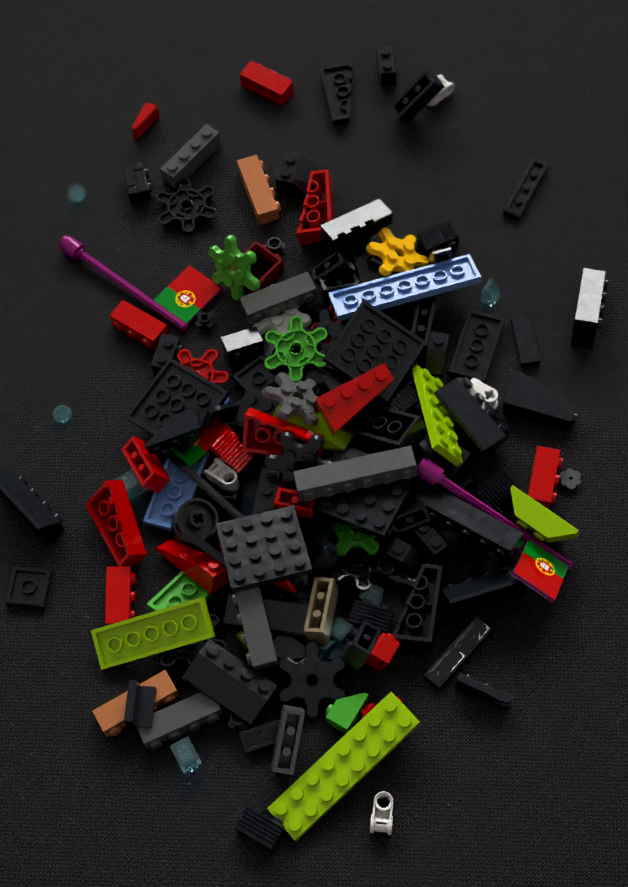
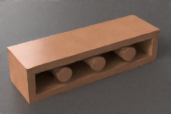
M257 154L237 160L239 174L259 225L278 220L279 212L281 211L280 204L274 200L276 197L273 187H269L270 179L268 174L263 172L265 171L263 161H259Z
M166 670L139 684L140 686L156 687L154 713L161 706L170 705L179 697ZM128 691L92 711L106 737L115 736L126 727L124 715Z

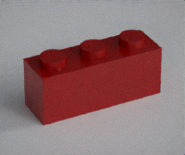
M250 61L239 74L242 86L282 106L294 93L293 81L290 78L284 77L274 70L267 69L260 63Z
M124 300L109 315L112 326L116 330L126 332L130 338L138 339L147 348L151 347L156 350L161 334L169 335L166 324Z
M132 436L121 450L141 486L159 493L171 479L157 455H150L144 445L147 442Z
M537 446L528 496L550 510L551 503L555 504L557 492H553V489L559 483L560 475H557L556 472L557 469H561L563 458L559 457L560 450Z
M131 566L107 567L106 626L136 617V612L133 610V603H136V592L133 591V585H136L137 577L136 573H133Z

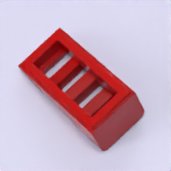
M147 102L143 105L132 126L134 139H138L159 117L157 105Z

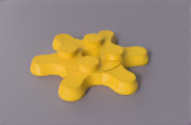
M382 228L378 232L382 243L370 242L366 246V251L369 254L381 258L382 265L379 267V272L386 277L390 276L394 271L402 273L413 270L414 267L429 265L428 257L415 252L416 238L413 235H407L404 239H398L392 234L390 229Z

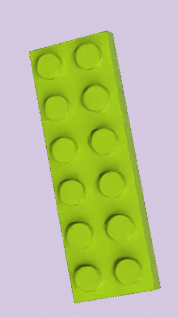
M415 365L411 370L431 447L455 466H459L463 463L462 451L457 443L458 437L454 432V423L448 410L434 395L435 391L443 387V383L439 378H434L427 369Z
M205 597L91 630L101 670L215 637Z

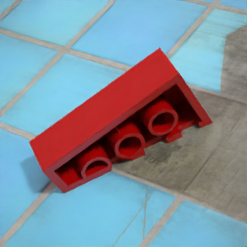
M328 169L311 171L306 190L307 195L303 203L304 208L296 233L300 245L321 242L320 225L334 219L332 180Z
M383 363L317 397L314 404L332 436L334 437L371 402L392 385L394 378L386 364Z
M249 407L244 414L242 451L279 455L283 452V446L280 443L279 437L281 433L287 431L292 433L295 441L300 444L307 443L312 435L321 436L323 445L318 451L321 458L324 451L325 435Z
M105 480L85 506L118 566H137L147 555L124 482L123 480Z

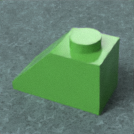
M361 693L337 699L333 705L330 704L326 709V723L346 734L353 728L361 715V710L369 702V694Z

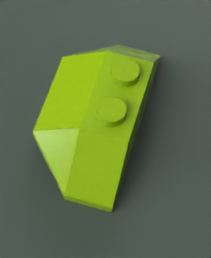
M512 485L510 489L518 526L524 530L530 529L534 532V537L540 541L545 540L548 543L575 539L579 536L578 529Z

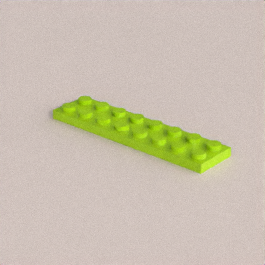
M391 691L267 809L273 816L284 822L285 830L297 841L420 725V721Z

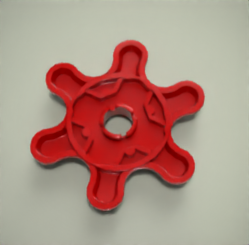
M182 349L178 352L177 357L180 364L214 384H225L228 382L229 375L226 371H216L213 369V364L218 359V352L215 349L207 350L201 358H193L188 349Z

